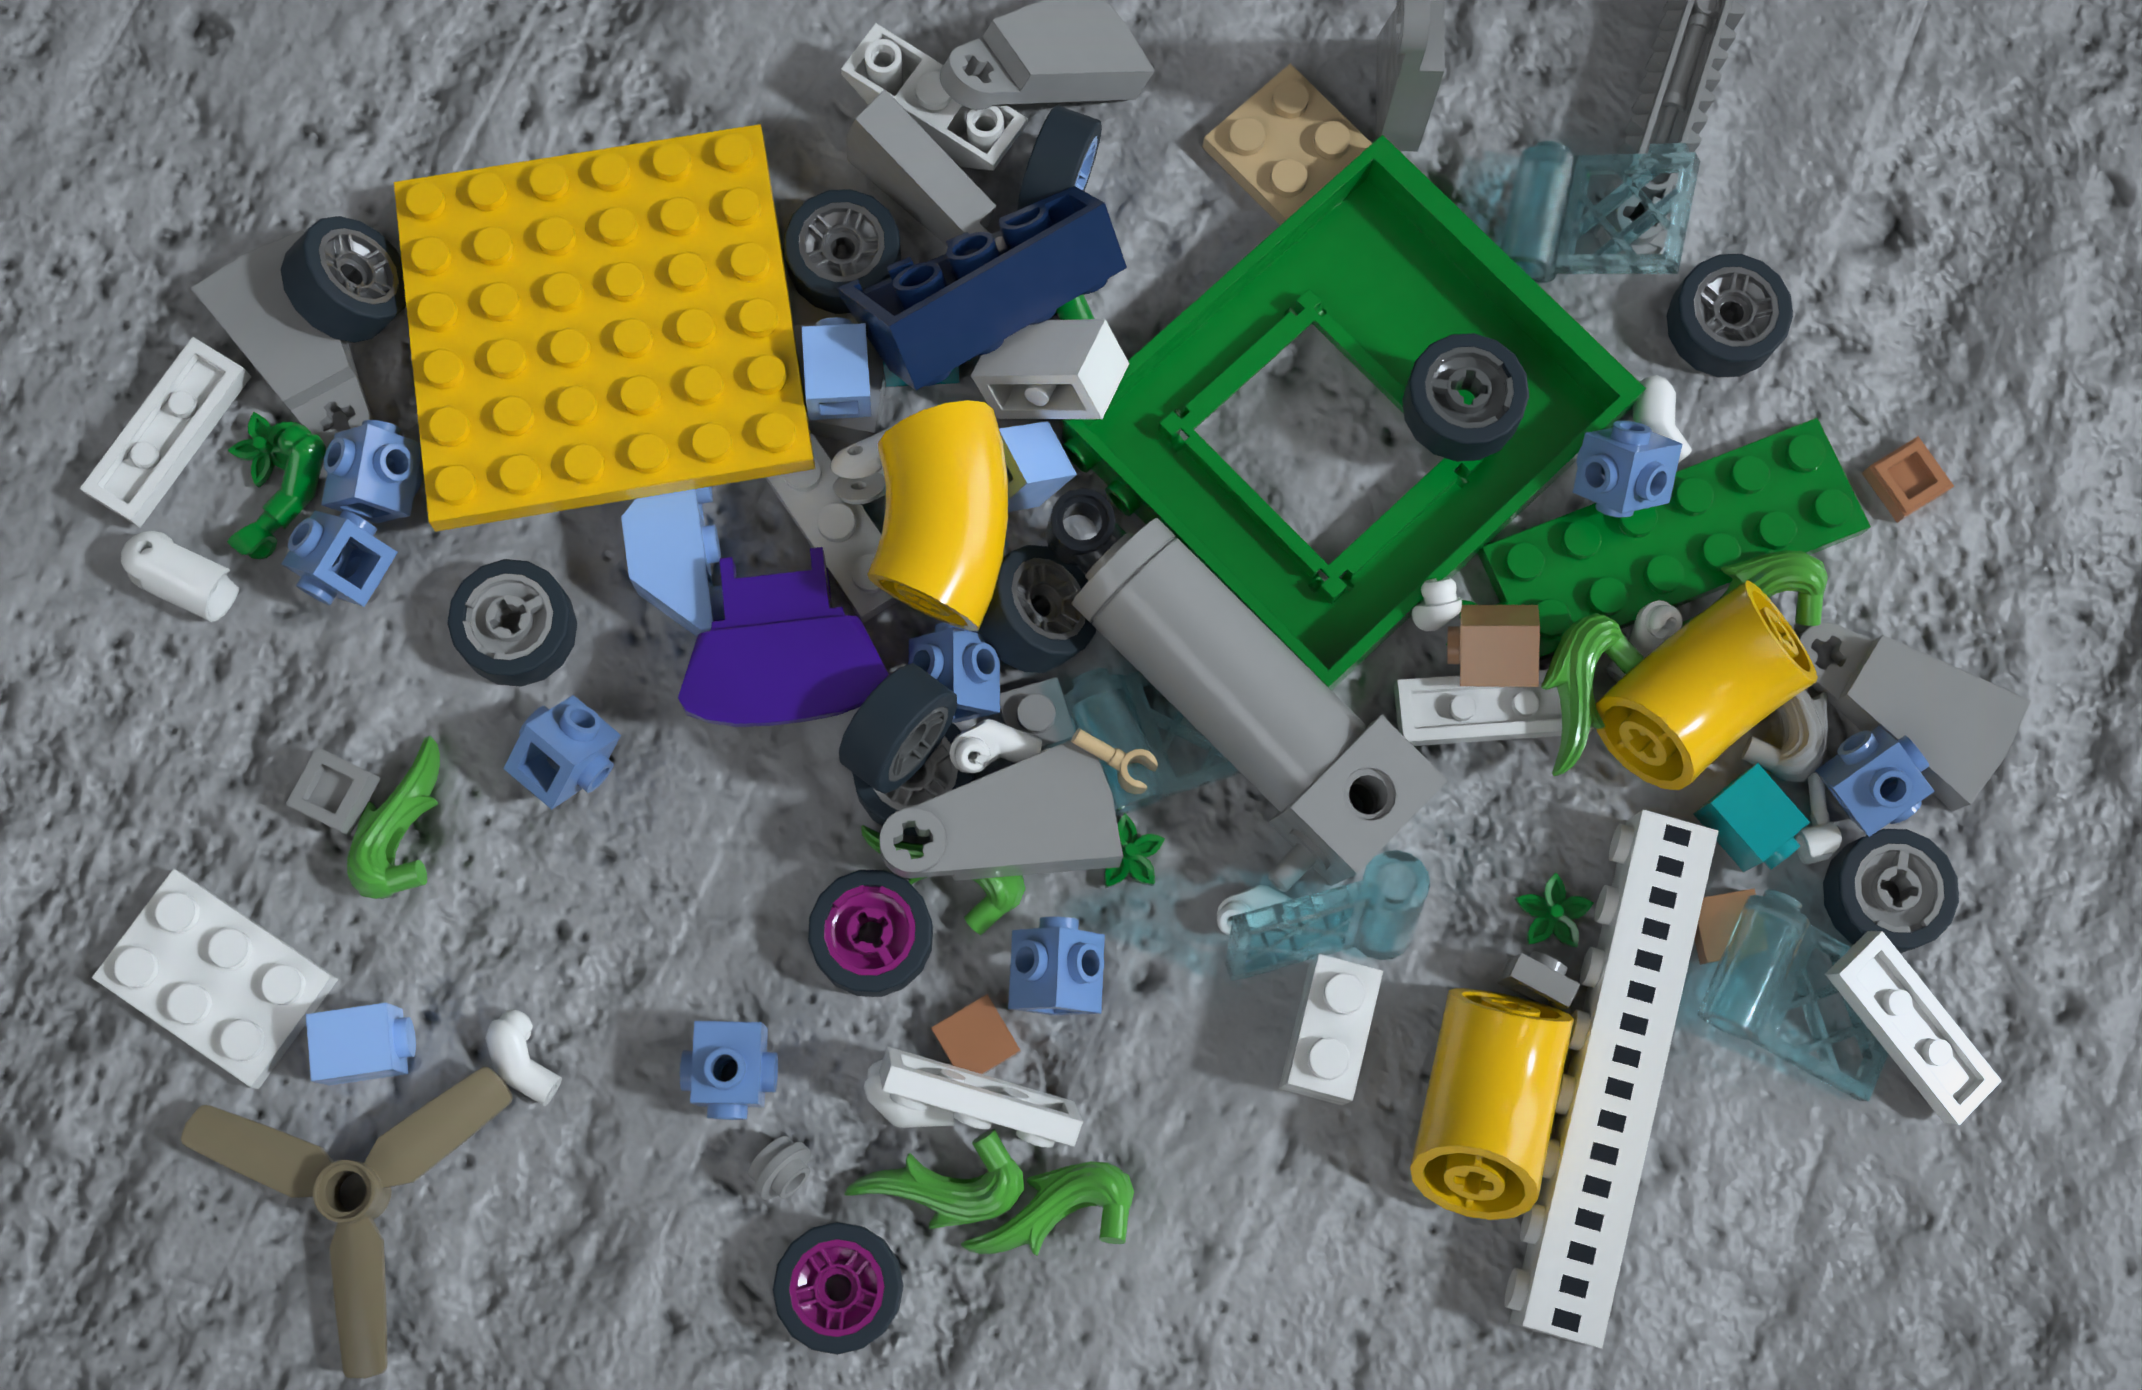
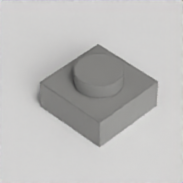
M1058 677L1000 693V712L1004 724L1042 739L1041 751L1046 748H1053L1072 739L1075 732Z
M316 747L285 805L340 832L351 835L381 778Z
M1532 951L1530 957L1520 953L1508 960L1497 982L1528 1000L1536 1001L1561 1011L1570 1007L1581 985L1565 976L1568 968L1564 964L1537 951Z

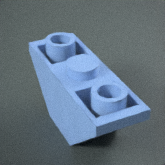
M712 486L637 498L621 516L629 579L637 594L696 637L702 632L710 631L713 621L725 620L722 585L713 586L710 563L720 562L721 552L715 524L705 526L702 506L703 503L713 502Z

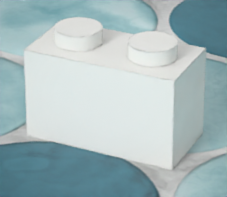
M1106 319L1046 320L1039 324L1026 326L1004 339L1003 344L995 351L981 355L971 377L988 405L993 408L997 419H1103L1129 362Z
M1318 954L1309 963L1279 1089L1338 1105H1344L1353 1101L1383 975L1382 970Z

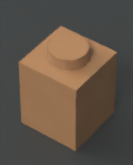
M1462 605L1461 626H1448L1447 664H1460V686L1539 687L1540 621L1538 605Z

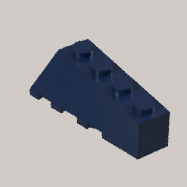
M1073 186L999 219L1000 231L993 234L987 232L963 233L946 241L948 248L944 255L915 265L911 257H907L886 266L890 274L888 279L862 289L859 280L856 279L837 287L841 299L857 323H866V336L888 369L914 390H918L923 386H932L945 380L950 375L951 370L971 358L995 351L1003 344L1004 339L1026 326L1048 320L1055 314L1057 308L1074 298L1098 291L1106 285L1110 277L1127 268L1105 202Z

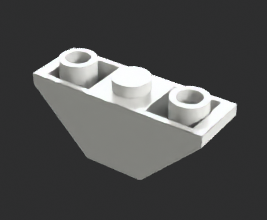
M875 23L841 68L842 76L868 105L886 89L959 167L994 171L1027 126L1028 118L1006 104L992 105L987 109L975 110L957 103L946 93L941 85L940 72L944 65Z

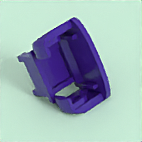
M823 547L810 548L812 570L737 578L736 566L732 557L719 558L725 620L713 621L710 631L697 635L678 695V700L687 716L707 723L733 727L775 726L838 716L859 708L869 694L889 676L860 618L854 615H845L842 607L833 608L828 568H826Z

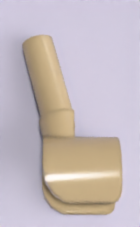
M1080 728L1076 730L1071 739L1073 744L1116 769L1118 783L1126 792L1136 795L1142 794L1147 790L1148 787L1143 782L1135 780L1129 775L1127 766L1131 763H1139L1155 772L1158 763L1150 751L1134 749L1125 753Z

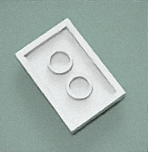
M176 869L171 871L92 977L243 1083L255 1089H259L304 1028L306 1025V1014L315 1013L338 981V978Z

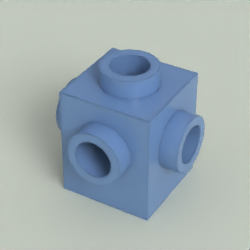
M365 420L362 422V426L335 433L334 439L329 444L324 457V469L327 472L321 505L340 512L343 509L348 510L374 523L410 516L414 496L418 492L423 478V470L420 465L422 455L420 442L401 436V429L398 426L379 420Z
M1616 421L1613 423L1612 428L1587 432L1584 435L1583 444L1577 456V473L1573 493L1596 502V509L1599 512L1614 517H1630L1636 510L1668 504L1683 444L1652 432V429L1644 424L1632 421Z
M344 509L339 516L314 510L311 517L300 522L292 532L288 541L289 552L281 565L301 577L296 587L314 599L330 606L333 600L338 598L365 607L398 552L375 538L374 534L377 528L360 516Z
M942 622L935 625V632L909 639L908 664H916L957 695V709L952 720L953 723L1000 713V661L995 649L984 642L980 633Z
M572 695L551 709H548L546 706L538 708L527 718L519 731V738L503 769L552 810L580 790L584 789L587 793H590L604 782L613 769L614 763L609 760V757L618 743L621 734L600 718L594 710Z
M1877 726L1872 731L1858 732L1846 739L1837 750L1838 755L1815 770L1849 818L1868 837L1889 823H1900L1914 815L1921 807V801L1935 792L1921 773L1930 765L1916 745L1906 735L1896 740L1880 726Z
M1041 917L1039 919V928L1012 930L1008 1009L1053 1016L1101 1014L1105 935L1078 930L1079 920L1069 917Z
M694 1021L693 1051L683 1050L681 1055L680 1088L681 1091H691L690 1103L698 1107H707V1119L747 1120L748 1107L764 1108L765 1092L776 1093L777 1052H767L768 1028L762 1022ZM730 1062H737L738 1070L735 1077L723 1082L721 1073L724 1066Z

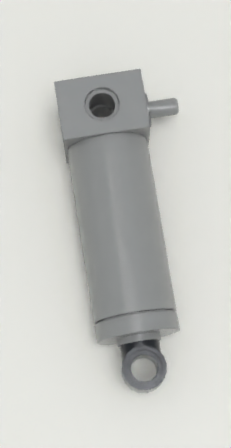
M1080 488L1070 490L1060 496L1053 506L1045 534L1047 544L1056 558L1066 564L1079 566L1086 573L1085 578L1088 580L1071 604L1090 623L1093 622L1092 625L1279 810L1268 823L1293 848L1268 873V879L1277 889L1287 892L1311 867L1331 886L1357 875L1448 782L1383 715L1366 726L1178 538L1175 539V535L1158 518L1150 521L1133 535L1131 532L1126 533L1115 522L1113 507L1107 498L1097 491ZM1072 515L1086 516L1095 525L1097 535L1087 540L1075 539L1067 533L1063 521ZM1349 791L1358 795L1362 801L1363 813L1357 811L1350 803Z

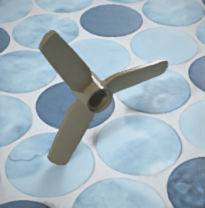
M482 1067L378 1137L365 1162L352 1160L334 1162L321 1146L210 1105L200 1106L185 1123L181 1142L184 1146L291 1198L313 1197L318 1211L325 1218L338 1222L329 1249L342 1368L347 1378L366 1379L384 1373L388 1365L384 1239L374 1219L379 1217L387 1208L391 1199V1187L414 1183L510 1105L513 1097L506 1082L493 1069ZM357 1173L365 1182L366 1196L358 1208L349 1211L340 1200V1188L348 1176Z

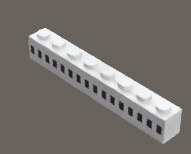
M1641 810L1628 819L1626 825L1620 823L1614 832L1609 850V860L1617 862L1612 886L1604 885L1595 909L1594 920L1602 924L1597 948L1590 947L1581 968L1580 984L1588 986L1583 1010L1576 1009L1572 1014L1574 1021L1568 1048L1573 1049L1568 1074H1562L1555 1109L1558 1117L1553 1138L1549 1139L1540 1194L1537 1204L1535 1203L1530 1211L1524 1213L1521 1224L1520 1240L1528 1243L1522 1269H1513L1506 1288L1505 1307L1512 1309L1509 1324L1589 1347H1603L1718 830L1647 810Z

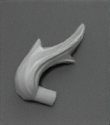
M1806 690L1780 706L1777 710L1784 730V742L1781 749L1751 736L1742 751L1741 759L1753 765L1759 763L1764 770L1771 772L1782 781L1804 782L1821 766L1826 754L1828 734L1826 692H1821L1814 698H1811Z

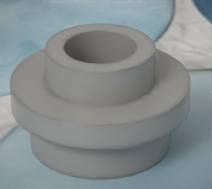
M787 1136L779 1137L769 1143L756 1156L748 1171V1175L756 1182L754 1186L755 1192L763 1200H769L776 1196L785 1199L794 1194L805 1183L810 1174V1169L807 1165L811 1158V1150L802 1142L793 1143Z

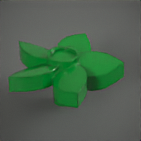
M253 412L248 422V433L253 439L239 441L227 450L241 460H253L251 476L257 487H261L270 478L274 465L285 471L289 457L280 451L278 440L288 427L293 424H299L298 422H281L272 426L264 417Z
M1124 813L1117 823L1123 858L1119 867L1105 868V889L1119 884L1128 873L1136 882L1153 886L1155 884V871L1151 861L1147 858L1158 852L1165 838L1155 834H1145L1137 839L1135 824Z
M1556 872L1545 884L1544 898L1535 894H1527L1515 898L1523 912L1532 917H1537L1530 924L1527 931L1528 945L1543 942L1553 933L1562 944L1578 948L1579 930L1576 923L1572 920L1585 915L1594 902L1581 896H1574L1565 900V885Z

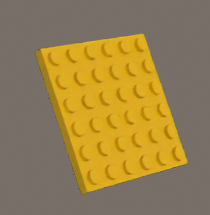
M761 124L393 182L428 521L435 532L816 469Z

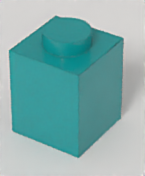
M1759 763L1738 775L1693 813L1704 827L1718 830L1716 841L1743 872L1763 862L1770 870L1775 868L1801 846L1794 836L1810 823Z

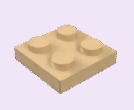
M1290 63L1204 137L1202 148L1281 225L1372 143Z

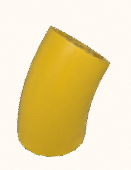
M965 400L944 403L921 410L895 424L879 440L878 452L886 485V509L879 545L867 576L877 587L922 613L961 629L978 631L993 597L1003 560L1008 522V477L1003 442L993 408L985 402Z
M1747 580L1667 638L1595 703L1596 709L1605 727L1596 730L1608 751L1637 777L1662 789L1681 790L1690 785L1715 759L1746 732L1787 701L1816 683L1818 677L1806 649L1782 613L1758 586Z
M1454 988L1448 991L1410 1166L1412 1181L1426 1198L1446 1210L1466 1217L1487 1220L1515 1218L1531 1210L1539 1197L1548 1144L1574 1021L1570 1014L1536 1001L1497 992L1469 988Z

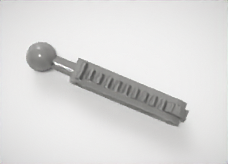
M1667 0L1663 8L1665 15L1658 27L1662 31L1659 32L1652 45V49L1655 52H1653L1645 67V70L1649 73H1646L1638 88L1643 94H1639L1633 104L1631 111L1636 115H1633L1628 122L1624 132L1629 136L1625 137L1618 150V153L1623 157H1619L1612 168L1611 174L1616 178L1611 180L1604 193L1610 200L1604 201L1597 214L1600 220L1594 230V237L1599 239L1602 248L1606 251L1605 257L1608 260L1614 258L1620 262L1628 263L1630 267H1637L1640 262L1646 261L1650 257L1656 258L1667 244L1665 239L1669 236L1675 225L1669 218H1673L1681 206L1682 202L1676 197H1680L1687 187L1688 180L1683 176H1686L1694 165L1695 159L1691 155H1693L1701 143L1702 138L1698 134L1708 121L1709 117L1705 113L1715 99V95L1711 92L1714 91L1722 77V74L1718 71H1720L1729 54L1726 51H1728L1737 35L1734 29L1746 11V8L1736 0ZM1631 214H1642L1637 221L1635 231L1631 230L1632 220L1629 219Z

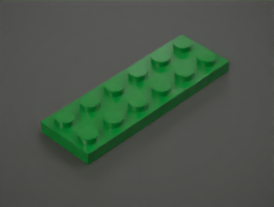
M1817 417L1677 471L1668 504L1636 510L1630 517H1614L1599 512L1596 509V503L1483 546L1478 552V556L1499 602L1509 601V605H1538L1540 621L1539 661L1554 655L1564 632L1577 620L1597 613L1616 621L1620 629H1623L1635 623L1639 610L1648 603L1661 600L1676 608L1729 587L1733 578L1723 573L1721 570L1723 566L1783 550L1802 551L1811 555L1862 535L1871 526Z

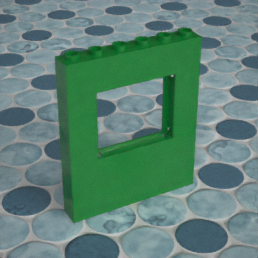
M1381 135L1128 360L1129 365L1103 419H1063L1062 440L1064 443L1062 447L1067 457L1077 468L1085 473L1092 469L1108 485L1105 488L1108 498L1123 514L1131 516L1135 513L1146 525L1155 518H1158L1175 535V539L1178 538L1332 691L1412 616V609L1424 601L1421 587L1425 581L1434 578L1437 581L1443 580L1445 577L1452 578L1478 554L1483 546L1491 542L1577 461L1578 452L1583 444L1585 433L1612 428L1614 422L1619 421L1632 409L1646 388L1385 136ZM1311 324L1403 414L1402 398L1415 360L1430 344L1453 334L1475 333L1497 340L1514 353L1527 374L1529 399L1524 416L1511 439L1500 451L1481 460L1456 462L1446 458L1442 459L1329 565L1195 431L1202 422ZM1459 390V394L1464 397V404L1471 405L1475 398L1474 395L1469 391ZM1181 430H1182V431L1187 435V437H1188L1185 441H1184V440L1182 439V437L1180 436V431H1181ZM1320 570L1328 577L1326 581L1322 580L1319 576Z

